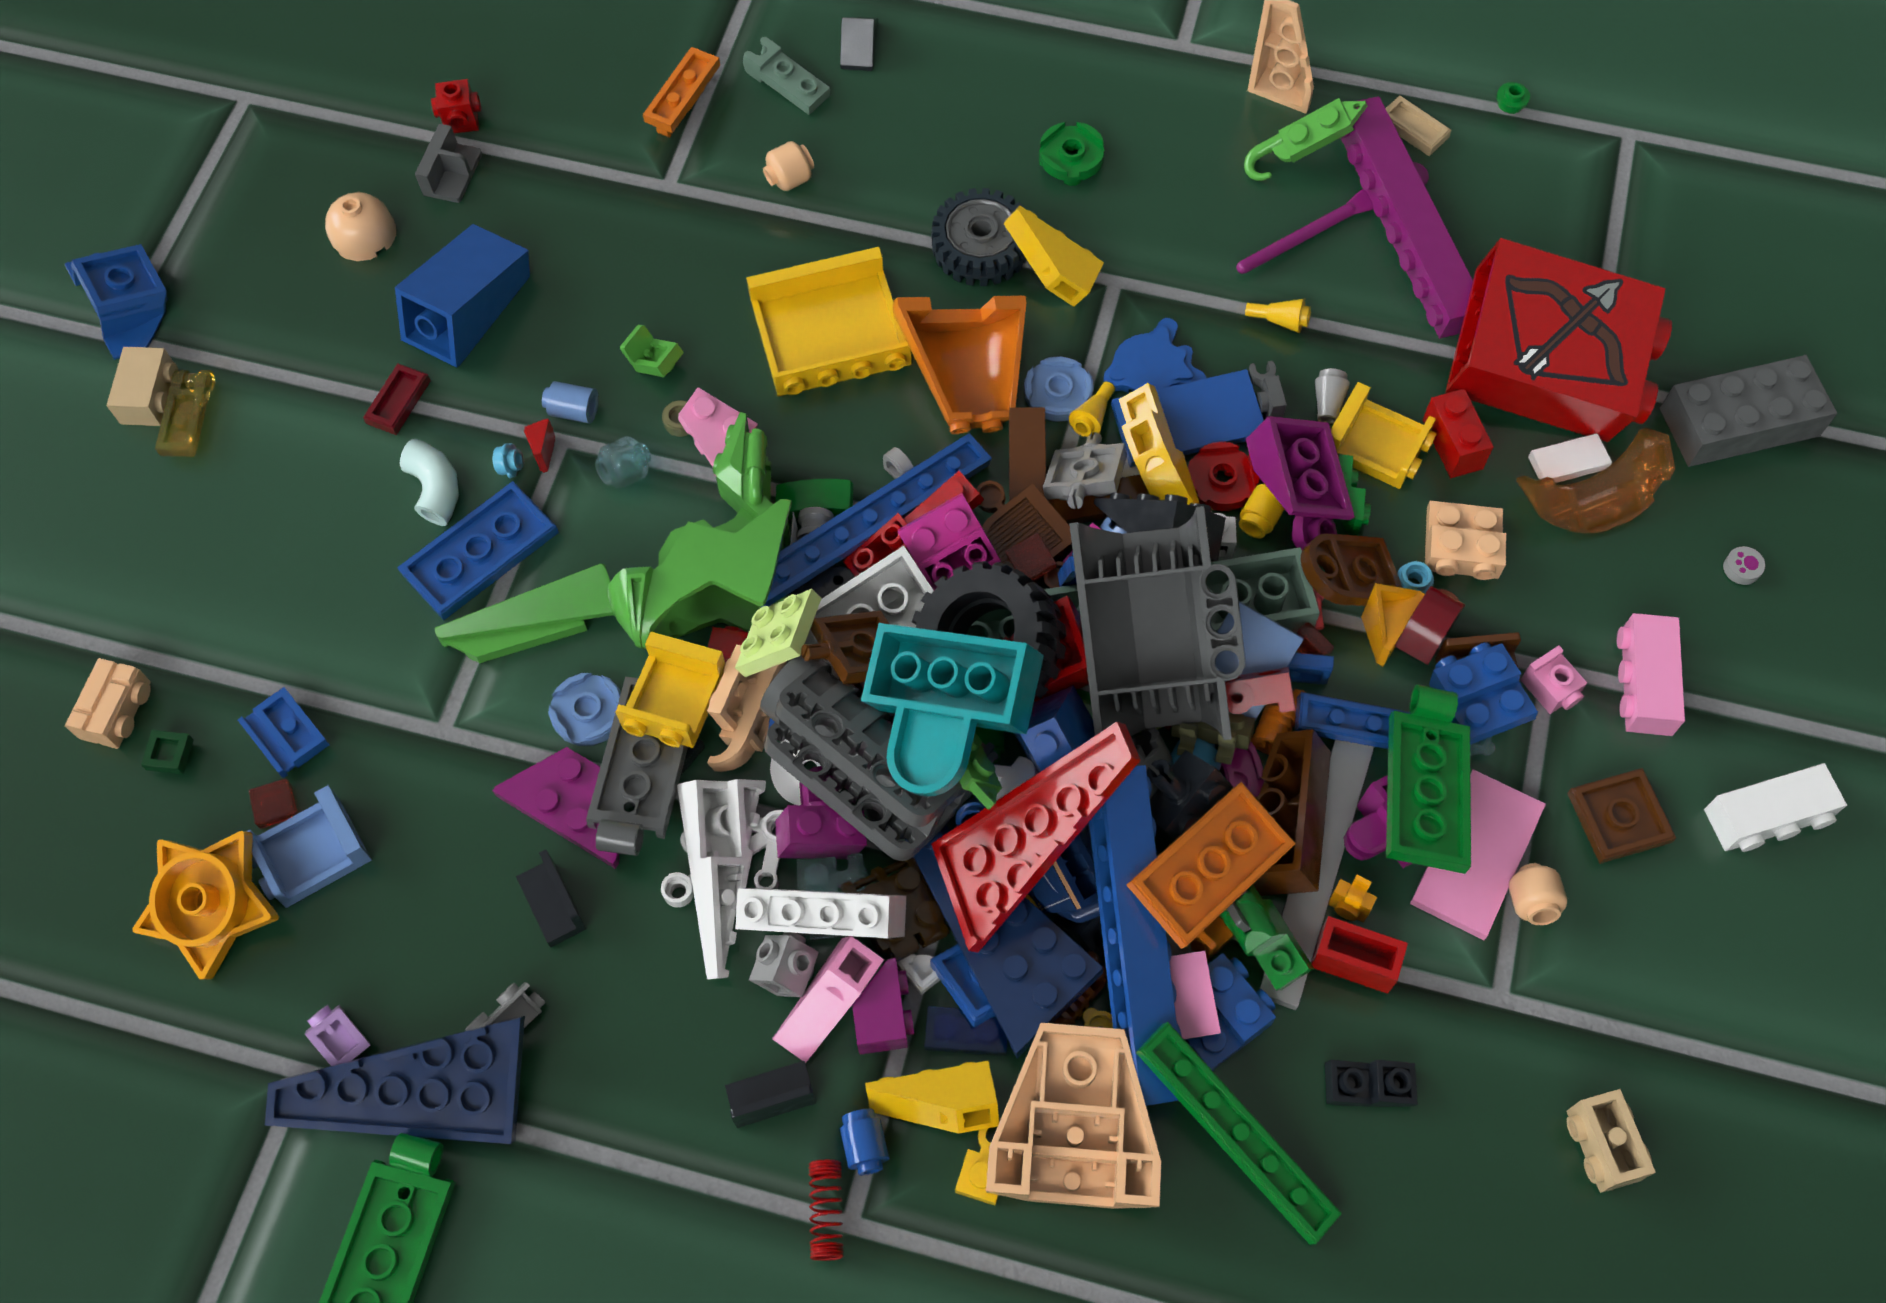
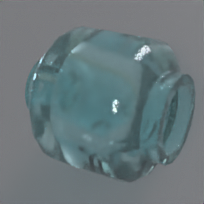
M625 436L601 447L598 459L595 461V466L599 477L605 484H611L613 487L621 489L647 476L651 455L645 444Z

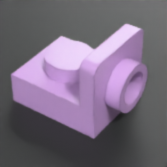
M340 1004L333 1010L326 1005L307 1020L311 1027L306 1030V1037L331 1066L353 1060L370 1046V1042L345 1014Z

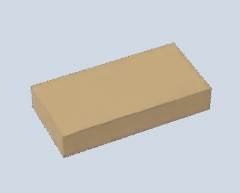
M1400 95L1386 107L1399 136L1428 156L1450 137L1451 129Z

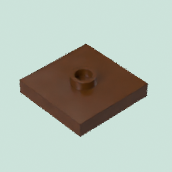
M1643 768L1571 788L1567 793L1599 864L1670 844L1676 839Z

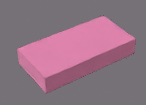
M1205 951L1171 956L1169 961L1171 979L1175 985L1177 995L1174 1003L1176 1021L1180 1027L1182 1038L1186 1040L1221 1034Z

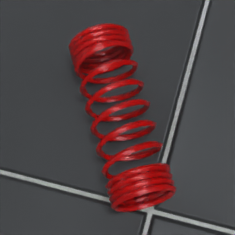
M815 1160L808 1164L810 1169L809 1176L813 1178L809 1185L816 1188V1190L809 1194V1197L817 1200L809 1208L814 1212H818L813 1214L809 1220L819 1224L809 1230L811 1234L819 1236L809 1242L811 1248L810 1258L812 1260L829 1261L844 1257V1252L842 1251L844 1245L840 1242L813 1243L823 1239L843 1237L842 1234H822L813 1231L822 1227L842 1226L843 1224L842 1222L813 1220V1218L821 1215L842 1213L841 1210H821L812 1207L821 1203L842 1201L841 1198L829 1199L812 1195L821 1191L842 1189L841 1186L825 1187L812 1184V1182L821 1179L841 1178L842 1163L838 1160Z

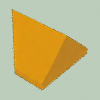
M1375 583L1361 618L1376 663L1383 667L1395 649L1396 642L1425 595L1423 592Z

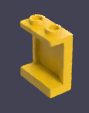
M1357 382L1331 428L1338 456L1339 454L1353 456V468L1400 489L1406 477L1414 479L1422 463V460L1417 458L1421 450L1424 452L1429 451L1437 433L1431 431L1436 418L1429 416L1423 425L1367 399L1371 387Z
M650 632L645 643L649 656L626 706L619 704L615 711L622 728L631 735L643 737L646 734L659 738L661 742L671 747L684 745L694 748L708 716L707 710L710 697L716 691L724 674L725 660L723 653L716 649Z

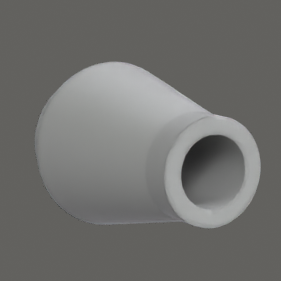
M1324 369L1320 371L1319 377L1315 379L1317 420L1319 422L1334 424L1339 416L1350 387V382L1347 380L1348 375L1342 370Z

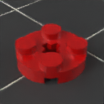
M1214 442L1199 449V453L1190 460L1188 465L1199 503L1209 505L1213 510L1230 511L1244 507L1260 479L1253 470L1250 454L1247 456L1239 450L1240 446L1230 442ZM1218 471H1224L1225 475L1232 476V479H1229L1227 482H1221L1215 477H1217Z

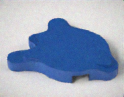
M1164 318L1153 331L1135 335L1119 345L1111 366L1104 373L1103 382L1112 383L1115 391L1129 393V389L1135 391L1147 383L1155 386L1156 389L1205 379L1206 375L1192 366L1193 350L1187 345L1176 347L1173 345L1178 325L1173 319Z

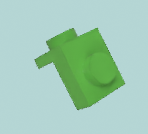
M639 324L620 346V350L636 372L663 378L674 368L675 363L684 353L678 343L654 339L644 325Z

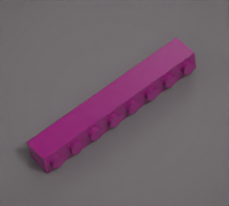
M1379 96L1358 100L1366 101L1368 107L1353 125L1354 131L1339 138L1347 150L1348 160L1355 166L1360 177L1361 186L1367 191L1373 203L1374 213L1377 217H1380L1386 230L1387 239L1393 244L1399 256L1401 268L1407 272L1413 284L1414 294L1420 299L1426 311L1428 323L1434 327L1439 339L1460 334L1473 280Z

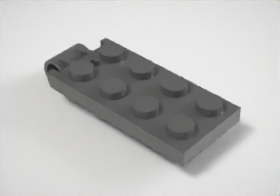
M625 676L618 705L626 706L638 678ZM616 713L586 820L588 828H597L596 849L598 851L637 856L642 848L644 830L656 831L657 838L665 839L688 747L684 745L671 747L661 742L659 738L646 734L643 737L631 735L622 728ZM629 808H635L633 811L627 812Z

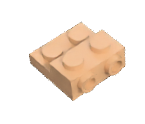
M1429 501L1426 515L1425 564L1432 572L1442 576L1458 574L1473 576L1479 580L1499 579L1506 566V533H1503V509Z

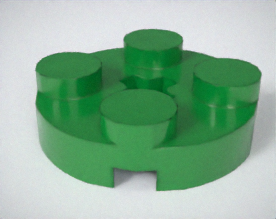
M1066 122L1058 123L1050 127L1041 137L1039 163L1052 177L1063 180L1066 185L1076 186L1082 180L1095 175L1102 167L1105 153L1104 141L1101 134L1088 124L1076 122V126H1065ZM1068 149L1070 151H1073L1074 149H1077L1078 154L1070 155L1067 154L1065 150Z

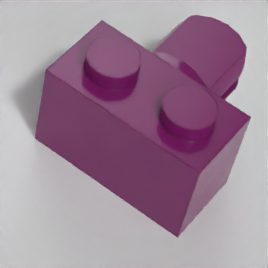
M814 767L809 771L819 772L822 770V767ZM800 782L801 805H787L775 820L777 858L853 860L867 845L866 837Z
M1388 775L1371 783L1357 804V808L1364 817L1353 822L1344 835V846L1347 852L1358 860L1370 859L1386 850ZM1397 860L1402 868L1413 864Z

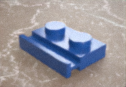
M285 687L253 708V713L249 716L238 719L239 723L282 778L288 776L287 772L295 766L299 768L330 745Z

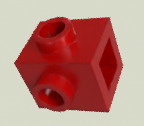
M468 79L435 83L436 97L431 98L435 118L440 117L444 125L451 126L454 134L479 130L477 112H481L480 98L478 92H472Z

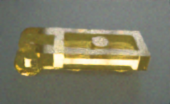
M188 370L174 371L155 450L160 456L195 457L210 391H213L215 387V375L212 370H199L198 373H190Z

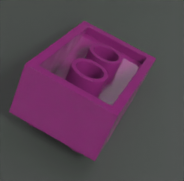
M1268 416L1246 438L1253 470L1289 515L1351 520L1355 517L1328 422Z

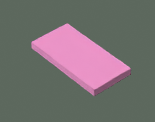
M1472 770L1470 773L1471 868L1466 874L1427 866L1410 904L1485 940L1508 891L1509 881L1516 873L1546 804L1476 770Z

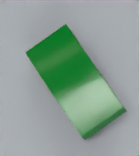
M1339 454V462L1355 516L1351 520H1340L1348 535L1358 536L1361 526L1368 525L1371 504L1365 503L1366 489L1357 488L1358 471L1352 470L1353 456Z
M809 479L776 485V502L780 499L792 500L788 520L793 519V512L795 518H798L800 510L808 507L825 508L830 510L834 517L853 506V483L851 480Z

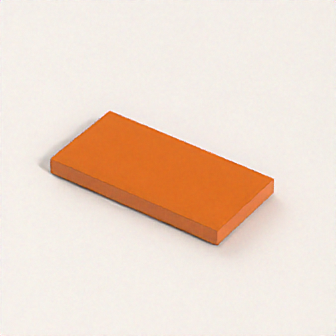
M1240 782L1126 885L1182 949L1190 944L1296 843L1247 787Z

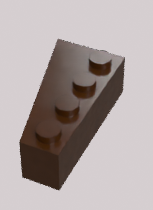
M1314 729L1277 733L1261 776L1264 782L1259 795L1255 798L1296 844L1253 883L1260 896L1319 891L1331 752Z

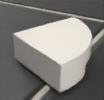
M911 954L896 962L897 967L900 971L906 970L909 982L920 995H923L940 981L936 972L930 966V959L934 956Z

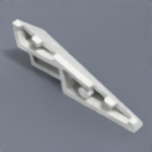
M693 780L677 785L707 979L728 978L729 971L725 969L729 946L735 944L737 935L736 932L732 931L737 909L738 888H746L753 854V851L749 849L753 827L759 823L760 815L756 813L759 794L765 792L766 781Z

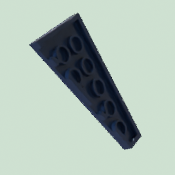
M946 825L914 856V859L943 917L946 919L963 956L981 990L984 992L999 1025L1010 1042L1016 1058H1019L1032 1045L1040 1023L1053 1024L1103 974V967L1026 897L978 953L968 951L931 843L951 831Z
M525 1016L275 1080L268 1083L265 1126L397 1136L400 1133H406L423 1138L512 1144L516 1141Z

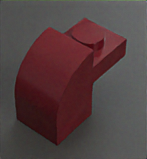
M1430 586L1409 619L1395 647L1428 665L1439 650L1449 630L1460 616L1465 604L1460 602L1458 597L1452 592L1444 589L1438 590Z

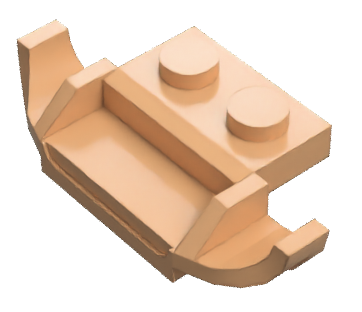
M736 644L731 658L725 663L724 674L720 683L710 697L707 710L722 729L719 737L728 745V748L722 754L709 757L707 763L714 771L725 772L739 768L750 759L755 751H763L770 717L761 711V700L766 689L779 671L787 664V661L744 677L735 669L741 653V645Z

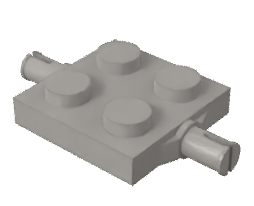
M1094 432V435L1091 433L1087 436L1086 443L1082 446L1055 450L1043 485L1045 498L1047 500H1067L1070 508L1075 509L1077 504L1079 509L1083 505L1085 496L1105 497L1111 493H1117L1127 457L1125 443L1100 444L1102 437L1099 433Z

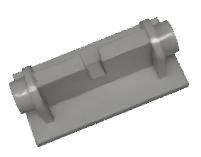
M524 982L520 987L513 983L496 999L500 1006L489 1017L482 1012L465 1030L525 1016V1028L542 1012L540 1008L545 1004V1001L535 991L529 997L525 994L524 991L530 986L528 983Z

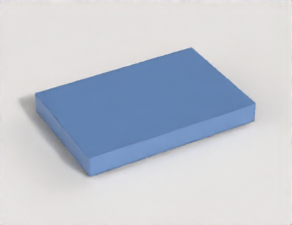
M1239 601L1246 658L1245 667L1241 675L1286 668L1304 638ZM1229 612L1218 629V633H1227L1232 630L1234 619ZM1225 650L1217 655L1216 665L1220 671L1230 673L1237 669L1239 660L1235 653ZM1264 705L1252 706L1247 712L1242 714L1246 717L1257 718Z

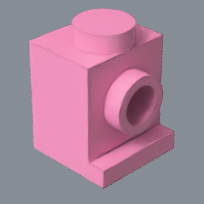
M1560 645L1531 663L1521 678V682L1549 714L1560 707L1568 710L1583 699L1584 695L1581 691L1587 684L1586 680L1562 655L1564 650Z

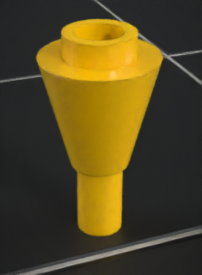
M1305 299L1276 302L1269 305L1247 302L1245 316L1264 318L1297 333L1301 332L1302 327H1308L1311 315V306H1305Z
M1103 382L1095 395L1070 413L1069 423L1077 434L1087 437L1091 433L1094 435V432L1100 433L1107 402L1115 391L1112 383Z

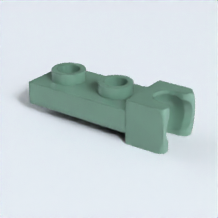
M762 37L760 39L761 45H763L761 55H756L751 51L744 53L743 66L746 73L760 83L762 81L810 115L830 96V87L782 53L780 46L769 38Z

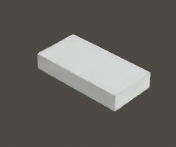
M1597 433L1532 450L1528 456L1542 487L1607 470L1612 464Z

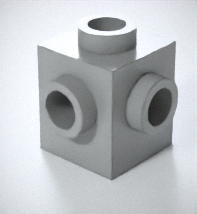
M783 932V935H765L762 944L757 950L756 962L749 981L777 996L803 997L808 981L814 973V964L819 952L806 945V938L797 933Z

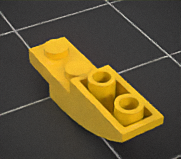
M1147 383L1120 398L1119 402L1126 424L1121 427L1134 462L1149 494L1159 497V500H1165V495L1167 494L1178 495L1188 498V505L1190 503H1199L1183 452L1175 448L1155 386Z

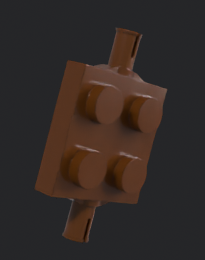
M882 611L814 618L810 630L818 643L804 644L801 648L802 658H804V661L828 660L843 685L865 682L878 624H889Z

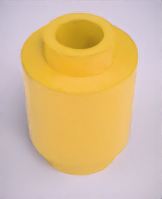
M1265 484L1256 486L1240 512L1239 527L1246 534L1254 538H1263L1266 534L1271 533L1285 510Z

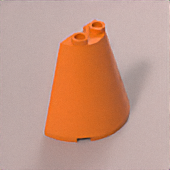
M994 296L981 309L932 310L930 297H897L894 300L892 306L894 317L950 428L951 434H963L976 428H982L984 433L1000 431L1003 429L1002 423L1009 420V408H1016L1027 303L1026 296Z

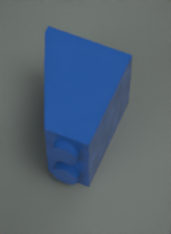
M1074 685L1034 702L1027 735L1014 733L1026 756L1032 761L1038 773L1095 736L1093 719Z

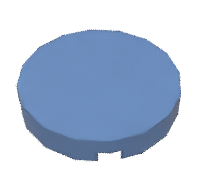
M1062 356L1048 357L1040 361L1039 365L1034 369L1032 367L1028 371L1024 382L1025 401L1028 406L1045 407V419L1055 422L1069 421L1070 413L1091 398L1094 392L1093 379L1089 371L1086 372L1078 361Z
M580 673L567 678L555 689L551 705H549L548 714L554 730L564 741L577 746H593L607 741L621 694L619 687L610 678L603 675H592V673Z

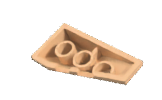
M1264 0L1247 91L1307 114L1312 99L1314 83L1300 6L1298 3L1290 0Z

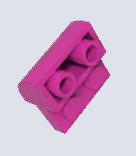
M963 493L897 530L918 568L933 590L937 588L935 585L937 580L942 576H946L948 579L954 576L952 571L960 566L965 565L972 570V564L975 562L986 561L991 566L996 562H1001Z

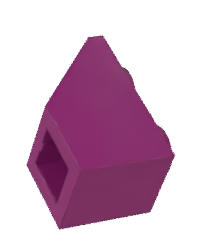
M896 958L888 959L852 1004L859 1055L908 1048L906 1035L914 1034L911 1009L903 1010L901 995L909 994L906 970H897Z

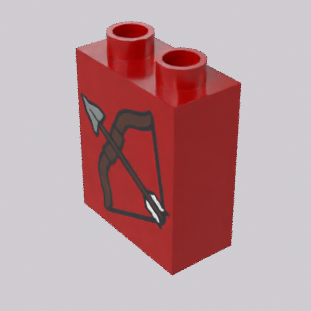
M1500 238L1476 268L1445 393L1465 388L1471 401L1585 436L1597 433L1602 441L1609 442L1631 422L1643 424L1650 416L1656 403L1658 384L1646 380L1650 360L1656 361L1659 359L1668 344L1672 331V321L1660 317L1666 288Z

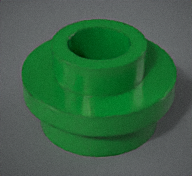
M1515 82L1505 83L1500 86L1496 95L1498 106L1505 113H1518L1528 105L1530 93L1522 84Z

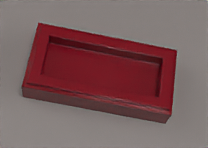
M397 363L363 416L365 423L397 435L431 382L428 374Z

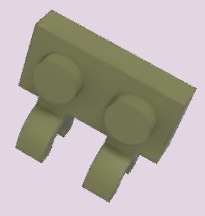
M1229 712L1231 740H1223L1217 729L1204 722H1182L1180 725H1173L1171 736L1180 738L1177 755H1182L1185 750L1193 754L1196 740L1199 738L1208 743L1219 745L1215 762L1231 765L1236 748L1248 750L1254 733L1256 718Z

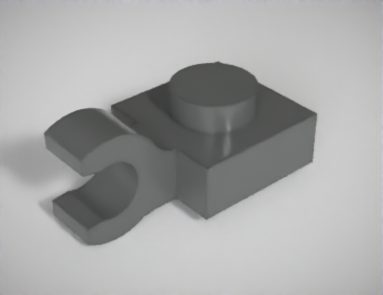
M1268 361L1266 374L1258 373L1255 364H1250L1248 373L1251 383L1261 389V392H1257V401L1261 413H1264L1266 418L1268 416L1283 418L1287 404L1279 375L1275 376L1276 366L1274 362Z

